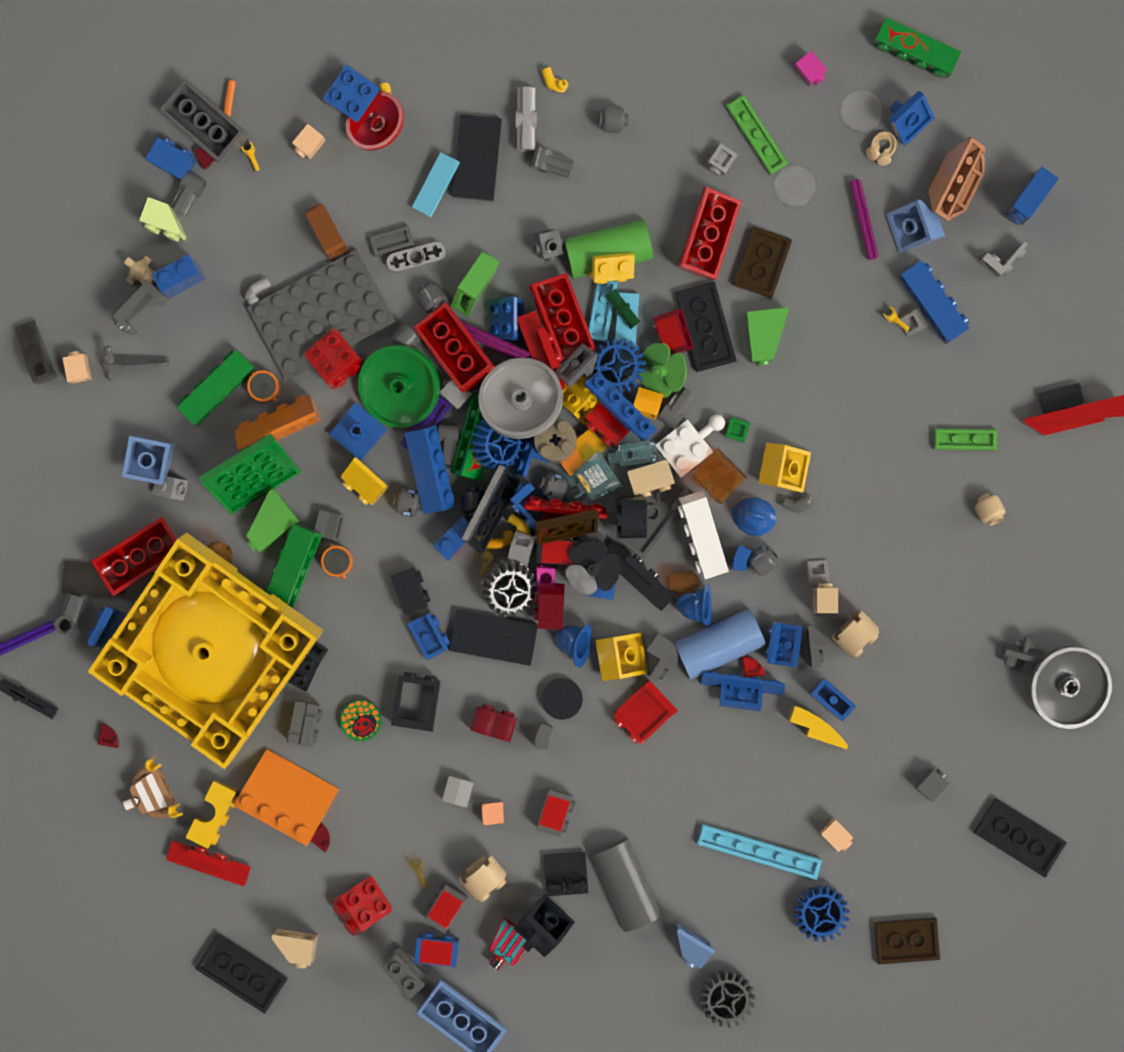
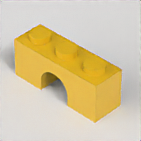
M217 779L213 781L204 800L214 806L215 817L209 821L200 817L195 818L186 838L207 849L212 844L216 845L221 835L218 831L221 826L225 827L230 817L227 813L230 807H235L234 804L238 799L236 795L239 790Z

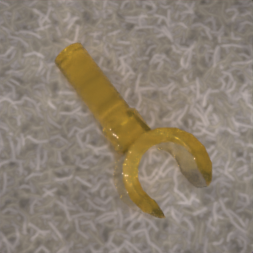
M488 549L480 556L485 561L478 574L480 579H482L488 565L494 559V554Z
M419 859V868H414L413 861H411L410 866L416 871L421 887H426L422 871L423 861Z

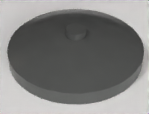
M1073 645L1056 648L1041 658L1035 666L1029 682L1030 700L1035 711L1048 723L1065 729L1079 728L1094 721L1106 708L1112 692L1110 671L1101 657L1089 649Z

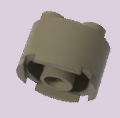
M556 419L547 430L534 437V443L543 459L551 463H562L574 454L577 447V437L574 429L568 422ZM557 436L558 439H562V441L558 442V446H555L554 443H550V441H552L553 437Z

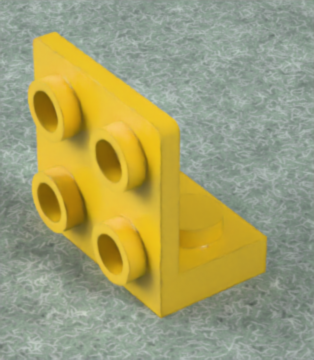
M581 376L571 387L565 384L566 389L562 390V405L582 424L585 423L583 421L585 417L600 402L584 385L588 380L584 376Z

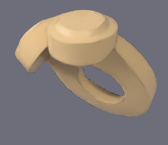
M880 132L872 140L871 146L866 149L867 158L871 161L877 160L881 166L890 164L891 156L897 146L894 135L890 132ZM887 140L890 143V147L880 154L879 141Z

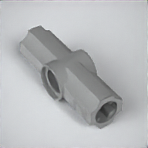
M520 87L517 91L518 110H516L517 151L530 152L535 151V129H537L535 88Z

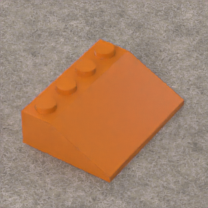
M302 395L294 399L295 403L289 406L287 403L276 407V411L271 414L264 412L256 416L258 420L251 423L247 420L238 424L239 428L234 430L238 450L241 451L246 447L252 446L260 438L271 433L279 440L321 421L322 418L313 398Z
M266 749L234 806L308 846L339 788Z

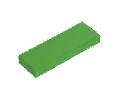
M934 429V450L996 451L997 430Z

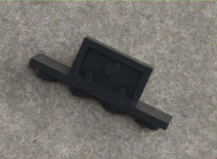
M613 541L607 547V553L612 552L619 557L620 574L656 608L662 611L674 598V595L658 580L660 576L652 568L647 570L643 566L644 561L637 554L632 556L616 541Z

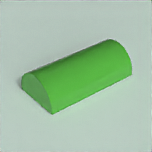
M644 219L564 238L573 279L589 275V272L592 271V256L632 252L635 255L634 264L654 259Z

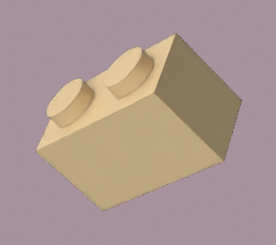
M667 459L627 472L634 497L638 495L642 497L651 496V491L659 489V492L670 490L671 485L675 483Z
M818 584V588H813V613H838V588H833V584Z

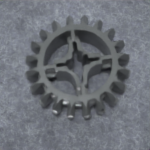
M511 560L507 566L506 562L502 561V567L494 564L496 570L488 569L487 572L490 576H483V580L486 583L481 584V588L484 590L481 592V595L485 598L483 601L486 605H489L488 608L491 611L495 610L498 615L503 611V615L506 617L511 612L515 616L516 610L523 613V606L530 608L528 600L534 601L535 598L531 594H535L536 588L534 586L537 583L533 580L534 575L532 572H529L527 566L523 567L520 562L515 565L514 561ZM514 575L523 578L524 586L515 583ZM504 577L502 581L497 582L500 578ZM494 591L502 594L503 602L494 598Z
M727 970L723 971L724 977H720V974L716 972V980L710 976L708 980L711 984L703 983V987L707 991L700 990V995L705 996V998L699 999V1002L706 1004L701 1007L702 1012L708 1011L705 1015L707 1019L713 1016L711 1021L713 1024L719 1019L720 1027H723L724 1022H727L728 1028H731L732 1021H735L736 1026H739V1018L746 1022L747 1019L744 1014L752 1015L748 1007L755 1008V1004L750 1002V1000H755L756 996L749 994L754 991V988L747 987L750 983L748 979L742 982L744 977L742 974L736 979L735 971L731 972L730 977H728ZM724 983L735 984L742 990L729 991ZM719 986L721 991L719 997L715 998V1001L710 1002L712 992ZM723 990H725L726 994L729 995V997L733 996L732 998H730V1004L732 1006L731 1008L729 1007V1004L726 1003V1001L722 1002L725 1000ZM744 996V1003L736 1012L735 1003L741 999L740 997ZM725 1007L729 1010L730 1015L720 1014L713 1008Z

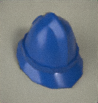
M748 498L740 501L732 510L734 522L741 531L748 535L761 536L770 532L777 523L775 510L769 502L760 498Z
M706 584L703 589H698L696 592L679 597L676 602L677 610L690 620L702 622L706 626L712 624L710 585Z
M589 624L583 627L567 625L563 627V630H557L555 633L556 646L564 654L568 655L569 658L573 659L574 665L578 668L583 666L590 653L592 630Z

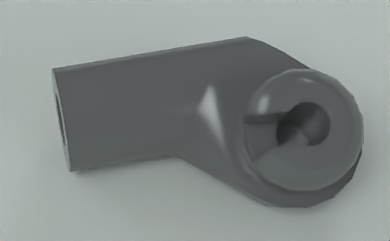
M809 494L803 495L797 501L785 497L781 507L800 513L813 505V498Z

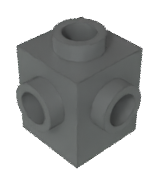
M548 229L533 233L535 242L533 243V251L538 258L552 261L556 260L558 255L563 254L564 241L559 235L558 229Z

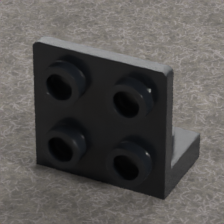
M315 643L288 683L303 691H307L329 649Z

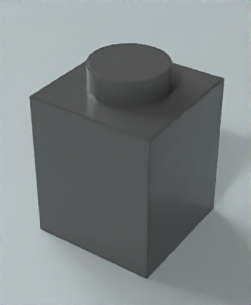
M930 769L914 787L933 803L949 785L946 781L948 777L939 769L937 771Z

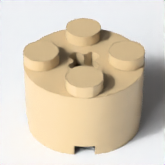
M859 610V614L855 613L839 628L842 632L839 635L835 633L832 640L849 657L853 656L856 659L864 651L863 648L867 643L871 645L879 637L878 633L880 631L879 627L862 610Z
M490 853L487 854V859L482 856L465 870L468 874L465 877L461 875L458 879L472 898L480 903L490 896L489 893L493 889L498 890L506 883L504 880L507 874L506 871Z

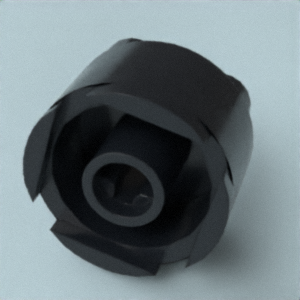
M617 497V509H620L616 510V523L620 525L617 526V538H647L646 497Z

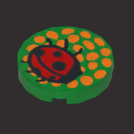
M356 700L349 703L343 709L340 717V725L343 732L355 741H367L373 738L379 732L382 724V716L379 709L372 702L366 700Z

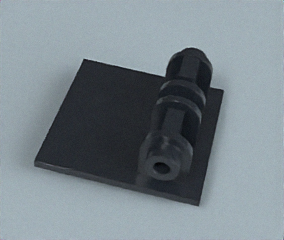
M585 852L544 855L547 896L588 893Z

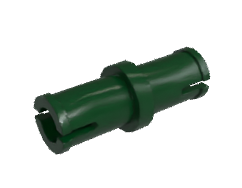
M616 288L605 296L616 309L615 313L622 317L629 326V329H632L641 322L630 309L631 305L624 301Z

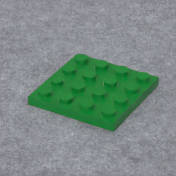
M271 433L260 438L252 446L242 449L240 453L232 458L225 459L217 467L207 470L199 479L202 485L232 515L267 494L272 488L279 487L302 472L296 462Z

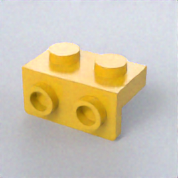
M632 252L592 256V271L589 272V277L597 284H605L607 281L614 280L624 282L627 279H633L635 255Z

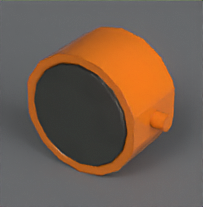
M265 370L251 372L252 376H250L247 384L250 395L259 402H276V397L280 392L278 378Z
M332 543L329 544V548L325 550L321 558L323 570L330 576H341L342 579L346 578L345 574L349 573L354 562L353 556L348 549L342 546H333Z

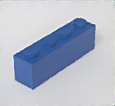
M921 260L901 274L899 279L944 343L948 344L969 329V321L964 314H959L956 309L957 304L953 298L947 297L942 282L935 280L930 265L928 263L924 264Z
M436 426L415 429L404 433L423 514L444 511L455 507L454 496L451 491L449 475L446 470L444 454L442 453L440 437Z

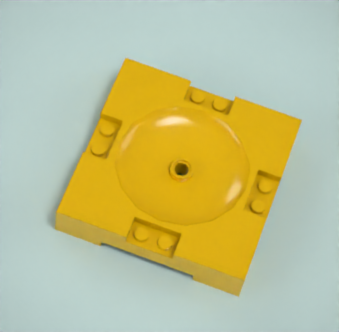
M185 533L176 540L155 571V575L113 637L109 639L88 670V673L119 695L123 696L125 694L191 741L192 747L225 770L324 630L274 594L270 596L238 573V569L190 534ZM202 648H206L209 655H205Z

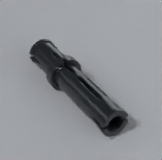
M4 678L1 680L0 691L12 697L13 701H19L49 717L51 720L55 717L59 708L25 691V688L22 686L18 687Z

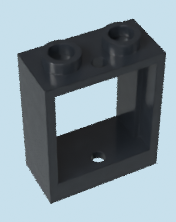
M404 672V675H399L391 725L433 732L441 681H437L436 676L425 675L423 679L417 678L416 673ZM404 682L434 686L429 721L399 717Z

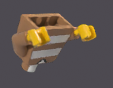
M153 756L139 768L132 779L133 786L129 788L132 796L123 800L124 807L127 811L138 807L141 814H147V816L152 818L179 817L183 813H178L176 808L181 805L179 803L176 804L174 795L160 768L162 765H155L154 759L156 756Z

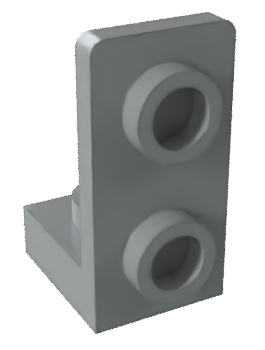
M1023 242L1004 265L1001 264L1000 258L993 253L991 255L989 253L985 254L979 262L997 278L1002 274L1006 276L1014 267L1011 263L1015 259L1020 260L1027 252L1024 248L1028 243Z

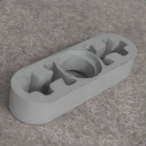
M439 242L425 244L392 253L387 258V266L395 273L443 260L446 251ZM433 247H437L438 250L442 249L439 257H435L434 254L428 255L430 260L426 261L423 249H427V253L432 252ZM413 252H420L422 254V260L419 263H413L410 260ZM407 254V261L410 265L406 266L405 262L400 263L399 268L391 265L394 261L393 258L397 257L398 260H403V255Z

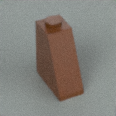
M316 204L310 207L306 216L328 258L333 260L348 252L349 250L324 204L321 206Z

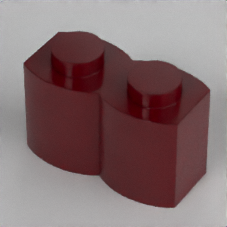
M482 704V707L477 706L470 731L511 742L517 722L514 713L507 710H502V713L494 711L495 707L487 704Z

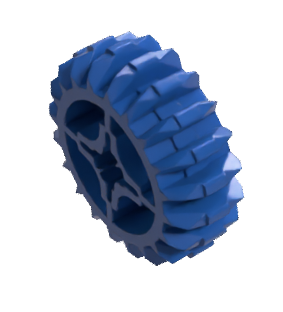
M613 338V345L606 340V348L601 344L598 346L602 350L600 354L594 351L598 359L593 371L599 372L603 377L602 371H613L617 383L608 382L615 388H618V391L623 394V387H626V390L630 392L631 388L629 385L631 383L634 387H638V384L635 382L636 378L640 381L643 380L638 374L639 372L646 373L645 369L640 368L641 365H646V361H639L640 358L644 357V354H636L640 349L638 346L631 349L633 346L632 341H629L626 346L625 338L621 339L620 344H618L617 338ZM619 349L631 353L634 361L622 360ZM613 350L612 361L602 365L604 357ZM617 358L620 363L624 364L623 367H620L619 373L616 371L617 369L612 368L613 365H616ZM635 367L632 376L623 382L624 371Z
M484 419L480 420L481 425L475 426L477 432L471 433L475 436V439L471 441L475 446L471 450L473 453H476L474 458L479 460L480 465L491 470H497L499 465L508 468V465H514V459H519L518 452L523 451L520 448V444L524 443V441L502 436L491 429Z
M817 885V892H814L813 888L809 887L811 894L807 895L803 891L802 895L805 899L797 898V902L801 906L795 905L794 910L800 911V913L793 914V917L800 920L795 924L797 927L802 926L800 929L802 934L808 930L806 934L808 939L814 934V941L818 942L819 936H821L823 942H826L827 935H829L831 940H834L835 938L832 933L836 932L840 936L842 933L838 930L839 927L847 928L842 922L850 920L849 917L844 916V914L850 913V910L843 908L848 905V902L846 900L841 901L844 897L841 893L835 897L837 894L835 888L829 893L830 889L827 885L824 887V891H822L820 885ZM826 897V900L820 905L810 903L816 898ZM832 901L836 903L838 908L837 919L830 914ZM806 908L814 914L811 926L807 924L805 919ZM814 909H816L817 911H822V909H824V912L828 917L821 916V918H819V915ZM824 922L833 924L827 929H817Z

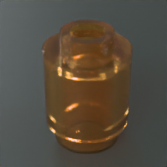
M679 571L669 574L670 591L695 592V587H699V577L694 575V571Z

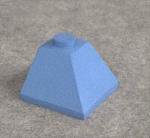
M921 200L886 214L899 253L945 237L939 217Z
M676 923L675 929L682 957L685 959L684 963L692 968L697 966L701 969L715 952L713 944L681 924Z

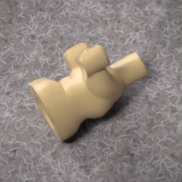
M145 256L142 260L135 262L128 257L124 262L130 268L126 281L131 285L136 280L142 285L147 280L153 284L155 280L151 274L156 271L148 267L152 260Z

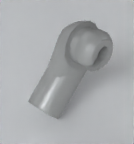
M263 278L250 285L245 293V300L248 301L249 305L258 302L259 299L256 296L258 292L271 287L268 278Z

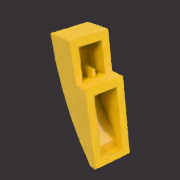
M793 705L788 721L807 727L806 736L844 749L848 748L847 743L829 724L809 711Z

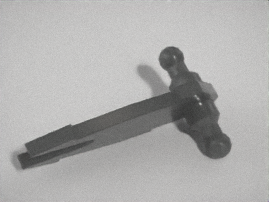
M107 345L104 348L105 356L102 360V366L107 372L106 378L109 381L115 378L113 374L115 368L140 369L169 366V358L112 355L111 346Z

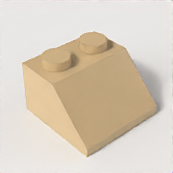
M278 928L272 934V940L288 962L294 964V967L307 968V966L312 964L315 959L318 934Z

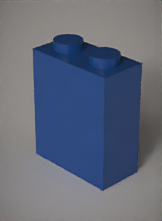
M1043 166L1039 168L1005 212L1008 215V219L1016 225H1023L1027 222L1059 178Z
M189 254L151 274L161 293L169 299L206 279L196 260Z

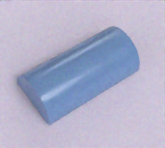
M749 608L673 642L690 680L702 675L703 672L716 669L766 646L760 628Z
M439 979L416 1011L418 1016L467 1052H492L508 1030L442 979Z

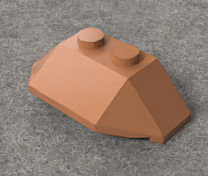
M968 137L946 154L928 190L932 211L946 221H950L967 210L984 176L985 146L974 138Z

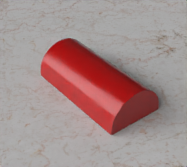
M703 187L677 266L679 269L702 278L717 279L742 201L711 188Z
M567 273L528 286L542 324L546 331L551 332L554 343L551 344L554 351L557 350L562 361L559 364H563L582 343L593 352L596 351Z
M447 302L443 303L413 327L462 393L469 392L480 386L488 373L495 368Z
M160 517L90 562L111 595L115 596L155 571L177 539L164 518Z

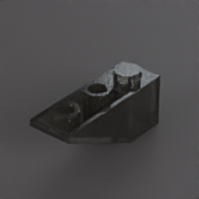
M32 320L15 327L24 360L33 383L40 385L57 378L58 376L36 321Z

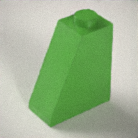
M482 252L458 286L450 307L469 317L495 275L500 262L492 255Z
M788 307L746 312L751 363H756V366L769 365L768 361L774 359L789 312Z
M273 488L268 492L246 535L249 539L247 543L253 551L263 552L287 533L293 524L300 522L298 517Z

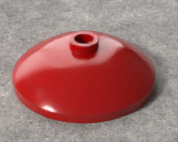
M379 91L358 122L353 121L347 116L346 132L349 139L358 148L367 151L379 150L388 146L397 138L403 127V107L395 96Z

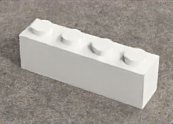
M703 490L679 498L681 505L677 507L680 517H685L687 523L683 527L686 536H691L692 543H689L692 555H696L698 559L695 562L698 574L702 573L704 578L708 579L729 572Z

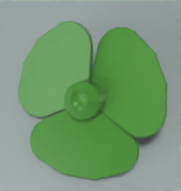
M654 343L647 347L643 353L642 361H646L645 366L652 369L646 368V373H639V376L643 378L641 382L647 390L664 394L663 398L670 396L672 392L680 391L686 380L687 372L684 356L676 353L669 359L670 349L665 343Z

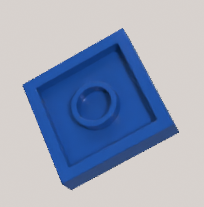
M918 90L905 104L898 100L892 104L890 110L894 114L889 118V121L900 143L906 146L935 117L925 95Z
M355 403L329 435L362 461L388 429Z

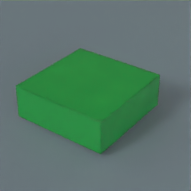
M730 417L725 438L745 443L751 423Z

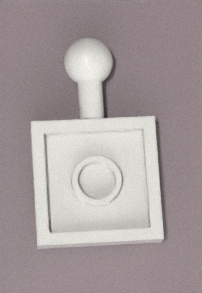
M713 415L710 417L708 425L697 432L687 419L655 446L678 475L683 477L713 453L712 449L704 441V438L712 431L722 430L725 426V420L721 415Z

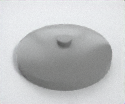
M515 358L499 364L485 377L479 391V407L486 423L498 434L514 439L530 438L547 430L559 416L563 404L562 387L556 374L544 363L530 358Z

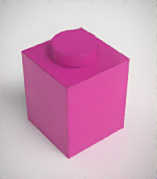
M812 51L794 65L795 71L809 87L813 83L818 85L826 78L824 74L827 69Z

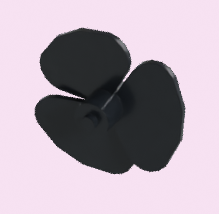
M590 540L579 543L571 549L569 557L576 564L568 566L565 575L569 584L576 591L591 595L596 591L597 584L601 590L609 591L618 581L621 570L619 557L615 553H607L608 549L605 543Z

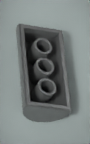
M184 78L159 109L162 114L220 164L232 159L240 151L247 139V132L186 78Z
M629 838L591 854V858L624 932L645 926L662 916Z

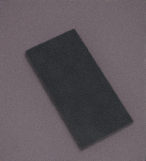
M461 114L456 160L460 163L455 171L453 198L494 202L502 118Z
M711 282L675 292L678 307L683 310L694 349L690 351L696 373L737 362L716 283Z
M501 465L497 468L462 537L464 542L481 554L485 552L515 493L514 490L520 483L517 477Z
M456 610L449 651L531 666L538 625Z
M997 798L993 800L974 831V834L1046 878L1067 844L1061 838Z
M220 933L216 935L195 968L264 1014L288 979L287 976Z

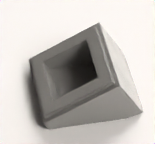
M920 308L900 318L902 322L910 327L908 331H905L907 337L929 326Z
M827 560L806 561L808 586L829 584L830 577Z

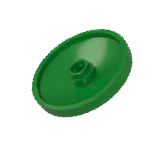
M394 344L377 350L367 358L360 370L358 390L364 407L372 417L387 426L405 428L420 423L432 413L439 399L440 381L435 366L425 354L411 346Z

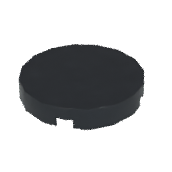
M560 678L547 684L543 690L541 700L543 708L548 715L555 719L564 720L578 713L582 707L583 697L576 683L569 679Z

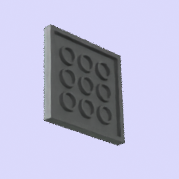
M627 442L626 446L623 447L605 471L604 476L601 477L602 483L598 486L596 483V487H593L591 490L592 495L589 493L582 504H600L605 507L608 514L607 519L599 518L598 525L644 559L678 514L671 507L684 487H687L673 477L675 483L671 485L670 490L659 492V489L651 491V496L646 497L647 538H617V526H620L616 523V510H620L617 509V497H634L627 472L654 463L633 446L628 445L629 443ZM611 482H612V483H613V482H619V483H617V484H615V485L621 486V487H619V488H617V489H614V490H612V491H610V492H608V491H609L611 488H613L615 485L606 488L609 484H611Z

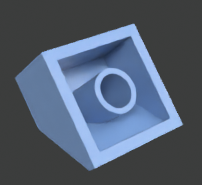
M136 435L129 436L122 477L163 485L171 466L175 443Z

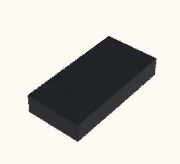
M1080 383L1038 393L1043 414L1085 403Z

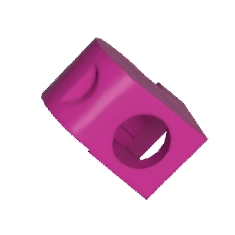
M537 564V591H539L540 582L555 583V565Z

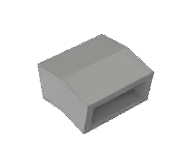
M450 775L442 801L467 808L474 782Z

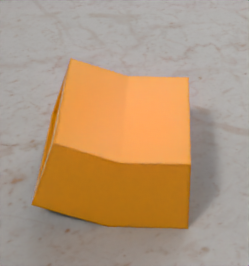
M639 387L633 406L645 417L656 420L664 394Z
M590 430L577 438L576 450L587 464L597 452L600 455L607 449L596 433H592Z

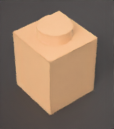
M307 124L292 144L295 147L294 151L300 157L304 158L306 156L311 159L326 140L319 132Z
M80 351L68 353V357H63L68 383L73 384L92 380L87 355L81 354Z
M835 818L819 831L838 852L841 850L845 851L852 844L851 840L853 837Z

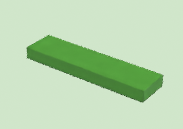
M744 94L726 105V108L770 176L788 165L787 160Z

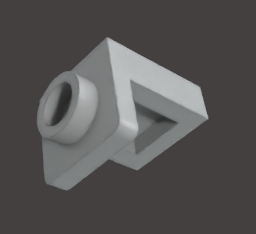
M721 143L707 162L709 171L717 176L720 174L724 176L738 154Z
M166 476L163 485L154 483L152 494L183 501L188 481Z

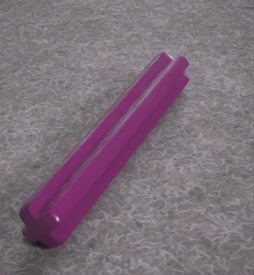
M854 179L850 181V188L868 260L877 259L879 254L862 182L860 179Z
M461 321L474 340L514 359L531 357L529 351Z

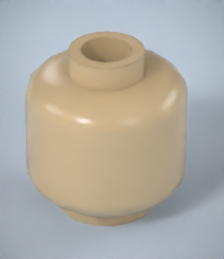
M987 493L978 498L979 502L975 505V511L983 524L992 526L1004 519L1003 516L1006 510L997 495L990 496Z

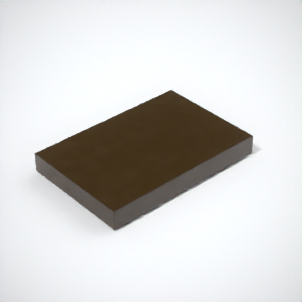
M753 226L733 286L772 299L792 239Z
M595 509L535 522L536 544L542 545L597 533L598 510Z
M936 917L874 922L878 965L940 960Z

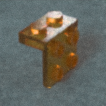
M719 448L692 473L694 482L699 487H703L708 492L709 497L719 504H722L747 478Z

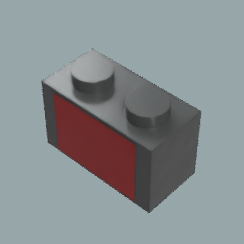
M549 788L536 829L559 837L562 832L566 833L569 824L566 817L568 812H573L576 802L572 800L573 795Z
M446 883L444 887L442 885L439 886L434 895L437 897L434 904L429 903L423 912L426 915L424 921L444 934L468 895L449 883Z

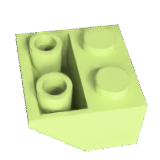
M148 197L139 220L144 224V228L157 235L162 232L163 235L167 236L166 238L176 242L179 239L185 241L186 235L175 211L168 204Z

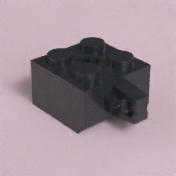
M544 894L528 909L514 929L526 940L522 947L527 952L531 948H535L545 958L563 940L575 921Z

